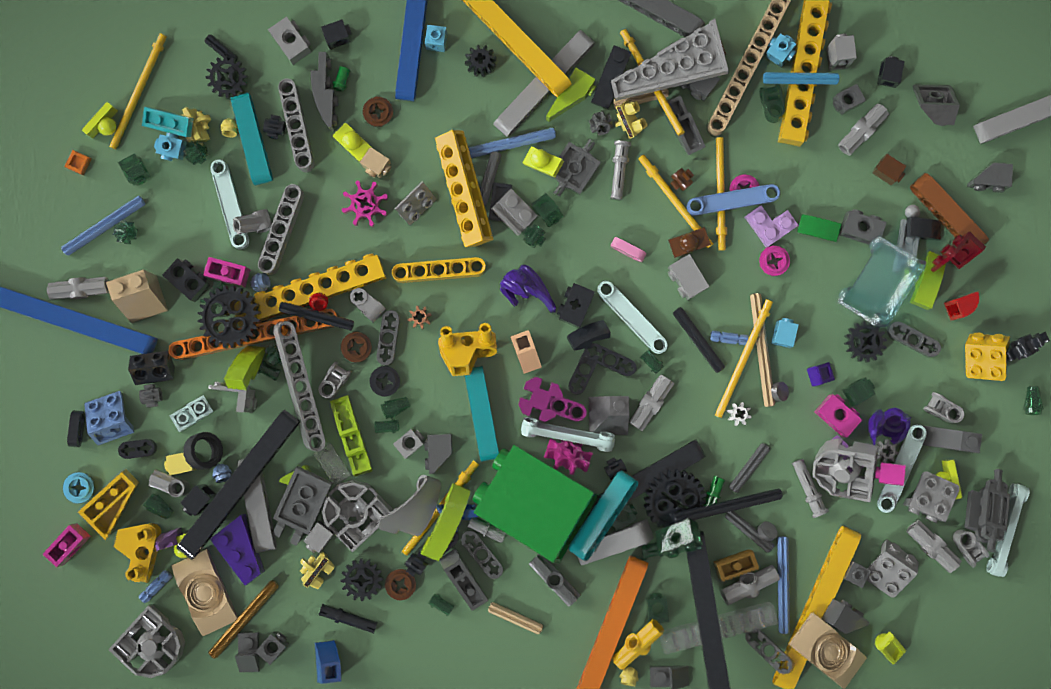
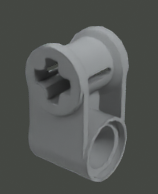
M356 288L350 293L352 303L373 323L386 310L380 302L362 288ZM363 293V301L358 300L356 302L355 300L357 298L355 297V295H361Z
M334 362L319 385L320 395L326 399L335 398L352 372L350 370L346 371L338 366L337 362ZM327 385H332L333 392L330 395L324 394V387Z
M933 392L931 394L932 398L923 410L947 423L962 421L964 411L960 406L938 393ZM951 409H953L956 412V418L954 420L951 419L949 416V412Z
M959 529L953 534V542L971 567H976V563L984 557L988 558L990 556L986 548L976 539L975 534ZM967 535V541L963 544L962 537Z

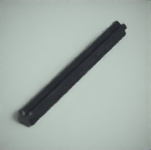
M777 488L676 512L672 518L675 524H681L781 500L783 493L781 489Z

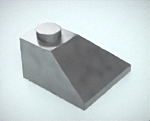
M913 85L920 108L935 125L946 126L955 124L960 105L951 86Z
M629 396L589 397V432L598 434L600 432H610L614 435H628Z

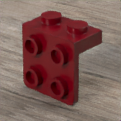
M970 231L963 236L960 234L953 240L952 245L947 244L940 251L942 255L940 254L932 262L934 266L931 268V271L934 273L948 261H951L958 269H961L982 253L986 246Z

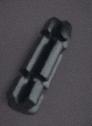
M209 34L205 38V43L212 47L223 58L227 56L229 61L233 57L237 61L238 56L213 35Z

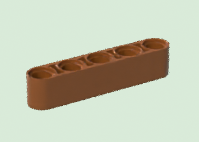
M924 173L910 186L915 196L941 221L955 238L960 234L963 236L970 231L984 245L989 241L987 235L929 174Z

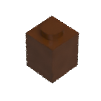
M886 154L881 158L872 174L892 185L902 180L905 175L903 171L906 165Z

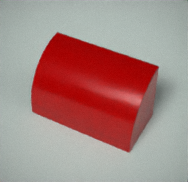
M977 291L945 302L944 305L950 321L972 314L979 304V293Z

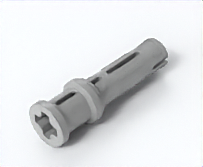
M614 141L616 148L615 156L612 158L615 166L611 199L622 200L626 164L629 162L628 150L631 143L628 141Z
M804 459L793 462L792 465L807 496L805 501L809 503L813 512L812 517L815 518L828 513L829 510L825 508L821 499L822 494L817 492Z

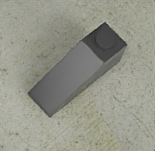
M923 426L927 432L923 443L924 446L980 453L982 434ZM917 428L916 439H919L922 436V431Z
M456 548L441 557L440 562L443 570L472 611L488 601Z

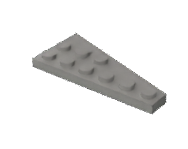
M711 20L706 26L696 29L691 35L681 38L658 52L656 56L646 59L641 65L611 80L615 101L728 74V67L716 20Z

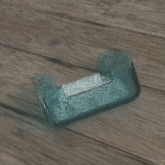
M878 236L872 240L869 246L872 256L854 285L842 289L839 294L838 303L874 326L885 328L898 312L925 269L927 262L885 238Z

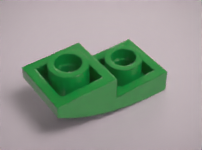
M802 214L797 233L837 242L842 224Z

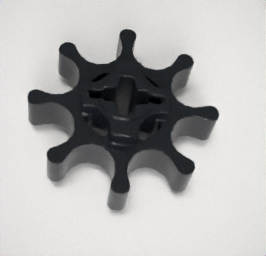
M1046 331L1033 336L1028 334L1010 343L1011 346L1007 350V361H1013L1016 358L1021 360L1040 351L1039 348L1043 347L1044 343L1050 341Z

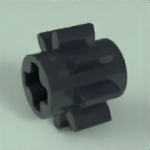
M271 114V119L266 118L264 121L263 131L268 133L267 136L272 139H278L279 135L283 136L285 133L286 123L281 121L282 118L278 115Z
M614 457L606 461L608 466L604 467L610 480L614 479L619 471L627 472V468L621 458L616 461Z
M420 552L417 555L412 553L404 564L408 567L406 572L413 577L416 573L421 575L428 565L425 562L426 556L421 555Z

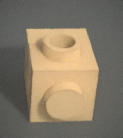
M371 147L360 161L361 166L366 169L365 172L373 178L377 176L381 179L391 169L390 160Z

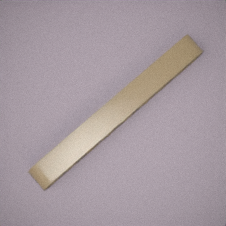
M771 0L707 125V131L710 135L719 136L726 128L791 0ZM772 8H778L780 13L773 12ZM763 24H769L772 29H765ZM755 40L762 41L763 46H757ZM746 57H753L755 62H748ZM738 73H744L747 79H740ZM729 90H736L738 96H732ZM721 106H727L730 112L724 113L721 110ZM718 122L721 125V129L713 128L712 123Z

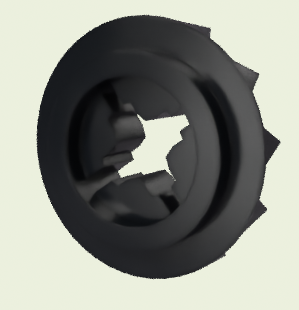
M389 366L378 367L370 376V387L379 396H391L396 393L400 386L399 374ZM388 373V380L393 384H386L383 389V383L378 381L377 378L384 379Z

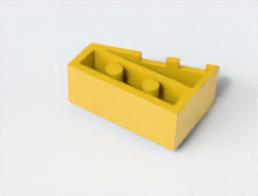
M125 469L79 510L78 513L106 540L114 530L140 482Z

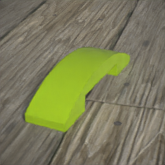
M452 483L445 499L444 508L431 536H428L421 555L437 561L441 559L460 523L471 492L469 489Z

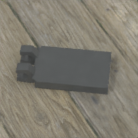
M297 466L273 517L278 522L272 535L280 537L286 525L296 529L290 543L297 546L303 534L308 535L311 532L333 482Z

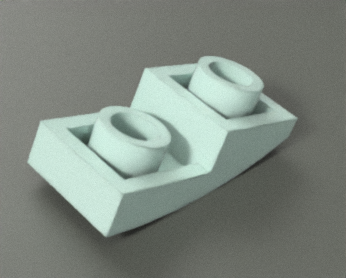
M203 395L169 416L180 433L213 413V410Z

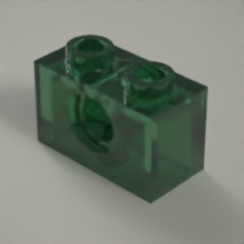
M686 519L655 531L659 552L668 558L678 557L679 553L691 552L696 550V547L703 545L698 523L691 519Z

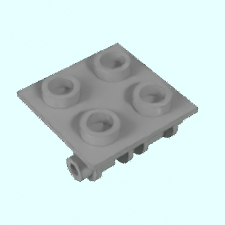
M422 181L395 209L411 225L419 219L420 215L427 208L432 206L436 198Z

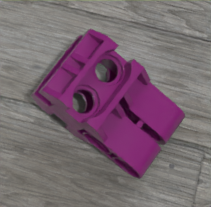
M534 377L526 381L524 390L533 393L530 400L520 397L518 405L523 415L530 416L532 408L541 410L538 420L543 422L554 418L556 415L576 422L585 418L586 408L582 404L562 398L563 393L558 384L551 383L549 391L540 389L541 378ZM556 401H561L564 404V409L560 412L556 411L553 407ZM578 407L581 409L582 415L580 418H575L572 415L573 408Z

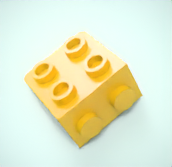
M979 332L970 334L965 343L966 376L974 379L1004 381L1007 377V350L1010 345V336L1002 334L984 335Z

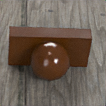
M705 227L668 240L674 258L711 245Z

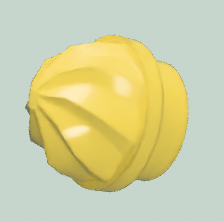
M227 118L222 122L220 127L222 134L230 138L236 137L237 133H239L236 120Z
M626 667L619 676L621 678L620 683L623 685L636 686V682L639 681L638 672L633 667Z

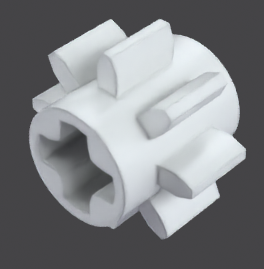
M743 402L740 403L739 407L733 403V409L727 410L731 415L728 420H734L735 426L739 424V421L746 425L745 419L751 418L747 412L750 408L745 409ZM737 410L743 411L742 418H736Z

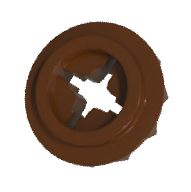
M373 97L365 103L363 116L370 125L382 127L389 123L393 117V108L387 99ZM376 105L380 110H383L380 116L381 119L376 114H373V112H376Z
M361 332L349 333L341 343L343 356L351 362L364 361L369 357L372 350L370 339ZM353 340L357 344H364L362 345V347L359 348V353H357V351L355 350L349 351L352 347H354Z
M404 569L392 571L385 581L386 592L395 600L408 599L413 595L416 588L415 577ZM405 577L404 585L407 588L402 587L396 591L398 584L395 581H401Z

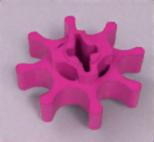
M356 181L355 183L358 187L356 194L350 195L346 191L343 192L345 198L351 199V205L348 208H342V212L344 214L348 212L356 213V218L352 222L354 226H358L360 219L367 218L369 219V225L374 227L375 224L372 221L374 214L380 213L384 217L387 216L385 210L379 209V203L383 200H388L387 194L379 197L374 195V191L378 187L376 182H372L369 190H363L360 181ZM359 201H367L370 206H364L363 208L362 204Z
M550 439L544 458L555 460L554 469L557 470L558 467L564 466L565 469L570 471V475H574L576 468H580L584 472L588 471L593 453L582 451L583 444L580 443L573 444L570 441L564 440L558 443L554 439Z

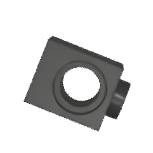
M855 84L836 94L833 98V106L837 112L839 111L843 115L862 105L866 99L858 85ZM844 97H848L851 100V104L845 103Z
M851 561L843 579L863 588L871 570Z
M274 631L257 649L256 653L270 665L289 643L286 642L287 638L282 633ZM270 642H275L278 645L277 651L270 649Z

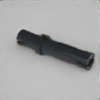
M322 604L318 615L334 620L337 624L340 622L371 632L372 634H374L378 624L377 621L375 622L345 612L343 608L336 609Z

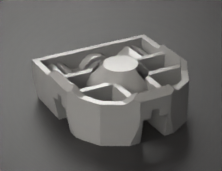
M837 438L826 441L819 449L813 463V477L816 478L819 486L828 491L832 496L871 502L874 491L878 446L854 441L852 447L844 448V445H842L843 439ZM840 455H847L850 458L847 457V460H843V457H840ZM848 466L853 469L852 472L847 469ZM862 466L867 467L865 477L859 476ZM838 483H848L847 490L840 492V489H837Z
M351 480L337 484L327 494L322 515L325 525L333 531L351 552H354L379 528V518L389 514L394 509L370 484ZM337 489L345 496L340 503L331 496ZM369 489L375 497L366 504L360 496ZM368 515L373 521L361 531L358 527L365 522ZM338 517L346 524L339 531L332 525ZM349 517H356L357 521L353 522L348 520Z
M150 604L109 648V651L133 674L153 678L167 673L179 661L183 654L185 640L182 631L174 625L172 626L169 619L153 604ZM164 626L171 631L167 638L162 637L161 633H159ZM144 627L147 631L136 641L133 636ZM161 642L162 650H157V644ZM166 654L173 660L170 665L162 659L163 655ZM138 655L145 660L139 669L134 668L130 663Z

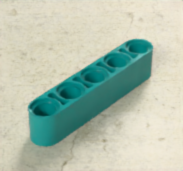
M245 93L231 97V104L254 186L273 181V175L251 94Z
M483 366L473 367L470 375H465L480 460L483 462L494 460L499 454Z
M619 471L572 540L569 546L570 552L584 562L590 559L638 486L636 479L624 471Z

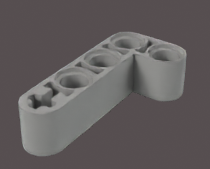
M645 519L627 528L606 534L589 560L584 562L578 557L580 564L585 565L650 542L654 536L648 520Z

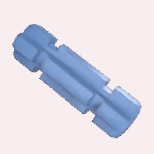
M712 331L710 340L713 342L721 341V343L746 345L748 335Z
M167 570L163 571L146 588V591L139 595V599L143 603H147L172 578L171 573Z

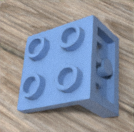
M120 391L84 404L87 433L97 445L134 433V426L125 417L123 396Z

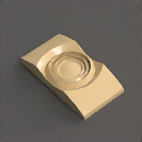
M208 549L200 552L193 560L187 558L172 565L178 588L185 597L191 617L202 636L235 622L238 618L237 613Z
M812 612L789 643L792 648L843 689L847 687L867 659L855 646Z

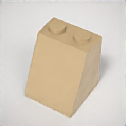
M140 270L106 282L112 301L131 323L168 311L157 275Z

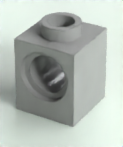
M410 429L393 445L407 459L424 445L422 440L425 438L418 430ZM409 437L415 439L416 443L413 448H408L405 444L406 439Z
M321 521L317 522L304 540L307 544L306 548L313 553L316 551L318 553L322 552L334 536V533Z

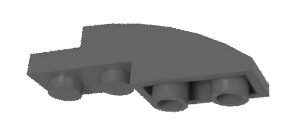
M319 52L318 70H311L312 92L322 119L330 131H335V126H338V114H335V107H338L339 99L333 89H328L332 86V80L329 77V70H332V59L329 58L327 52Z

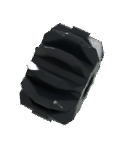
M476 45L477 50L471 47V54L465 55L466 59H468L465 61V66H469V73L474 71L475 77L481 73V76L484 78L485 72L491 75L492 71L490 68H496L494 62L497 61V58L492 56L494 53L492 49L487 51L488 47L486 45L483 49H480V45ZM479 58L483 59L482 64H479Z

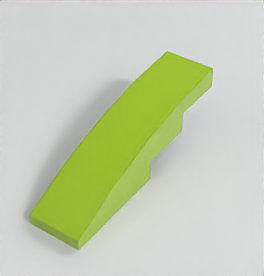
M346 395L330 401L339 436L342 439L353 476L357 477L372 472L373 469L349 396Z

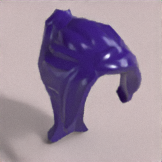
M523 264L518 270L513 269L509 271L501 280L500 291L514 307L519 303L515 294L523 298H529L531 294L535 298H539L546 305L550 313L556 311L555 303L546 286L531 267Z
M890 408L885 412L882 409H878L868 420L870 438H872L873 445H875L877 437L881 435L891 437L892 440L890 442L894 445L902 442L910 429L911 417L898 408Z

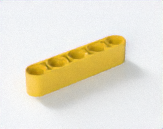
M478 257L402 263L393 267L392 276L399 283L479 277L485 273L486 265L483 259ZM474 263H481L483 265L482 270L478 272L472 270ZM456 264H461L464 267L461 273L453 271V267ZM443 266L444 272L441 275H436L434 273L435 267ZM423 267L425 274L420 277L416 276V269ZM399 269L406 270V275L403 278L396 276Z

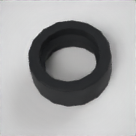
M201 432L187 439L183 447V454L186 462L192 468L205 470L216 466L221 461L223 446L221 440L215 434ZM199 440L207 441L212 449L211 458L207 462H201L196 456L195 445Z

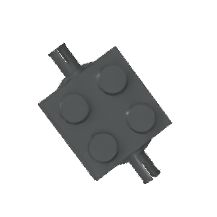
M589 139L584 148L577 147L568 142L559 158L563 159L564 163L556 178H554L559 183L553 192L555 195L561 197L565 188L571 189L579 195L601 164L600 161L589 153L595 145L594 141L592 142Z

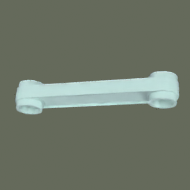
M215 160L210 168L230 241L236 249L244 250L249 245L248 233L237 234L232 226L233 219L243 215L230 169L223 160ZM219 165H224L223 171L216 173V168ZM243 236L244 243L237 245V239Z
M601 282L597 292L607 305L655 354L665 352L668 346L665 338L611 282ZM608 285L611 288V293L608 295L603 294L601 287ZM656 340H660L663 343V349L660 351L654 348Z
M531 417L524 418L521 426V434L526 437H536V435L596 446L597 449L605 452L612 451L615 443V435L610 432H600L598 434L545 424Z
M917 424L910 427L901 445L899 454L894 461V464L906 466L904 486L927 435L926 429L922 425ZM915 428H919L922 431V436L919 439H916L912 434ZM884 484L877 500L879 510L885 513L893 511L904 486ZM887 498L891 501V506L888 509H883L881 502Z
M1012 483L1009 487L1008 494H1010L1007 531L1004 532L1003 540L997 542L996 552H994L993 558L989 559L986 567L988 573L997 577H1004L1007 573L1008 563L1006 561L1022 505L1027 501L1030 493L1029 488L1018 483Z

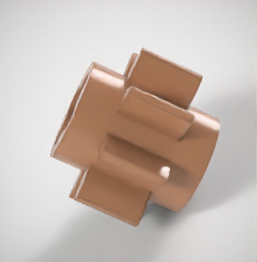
M416 306V311H409L412 314V318H409L408 321L415 322L413 328L420 325L423 330L424 324H431L428 321V317H431L432 314L425 313L426 307L420 310ZM418 313H421L422 316H425L424 318H422V322L415 320V318L418 317Z

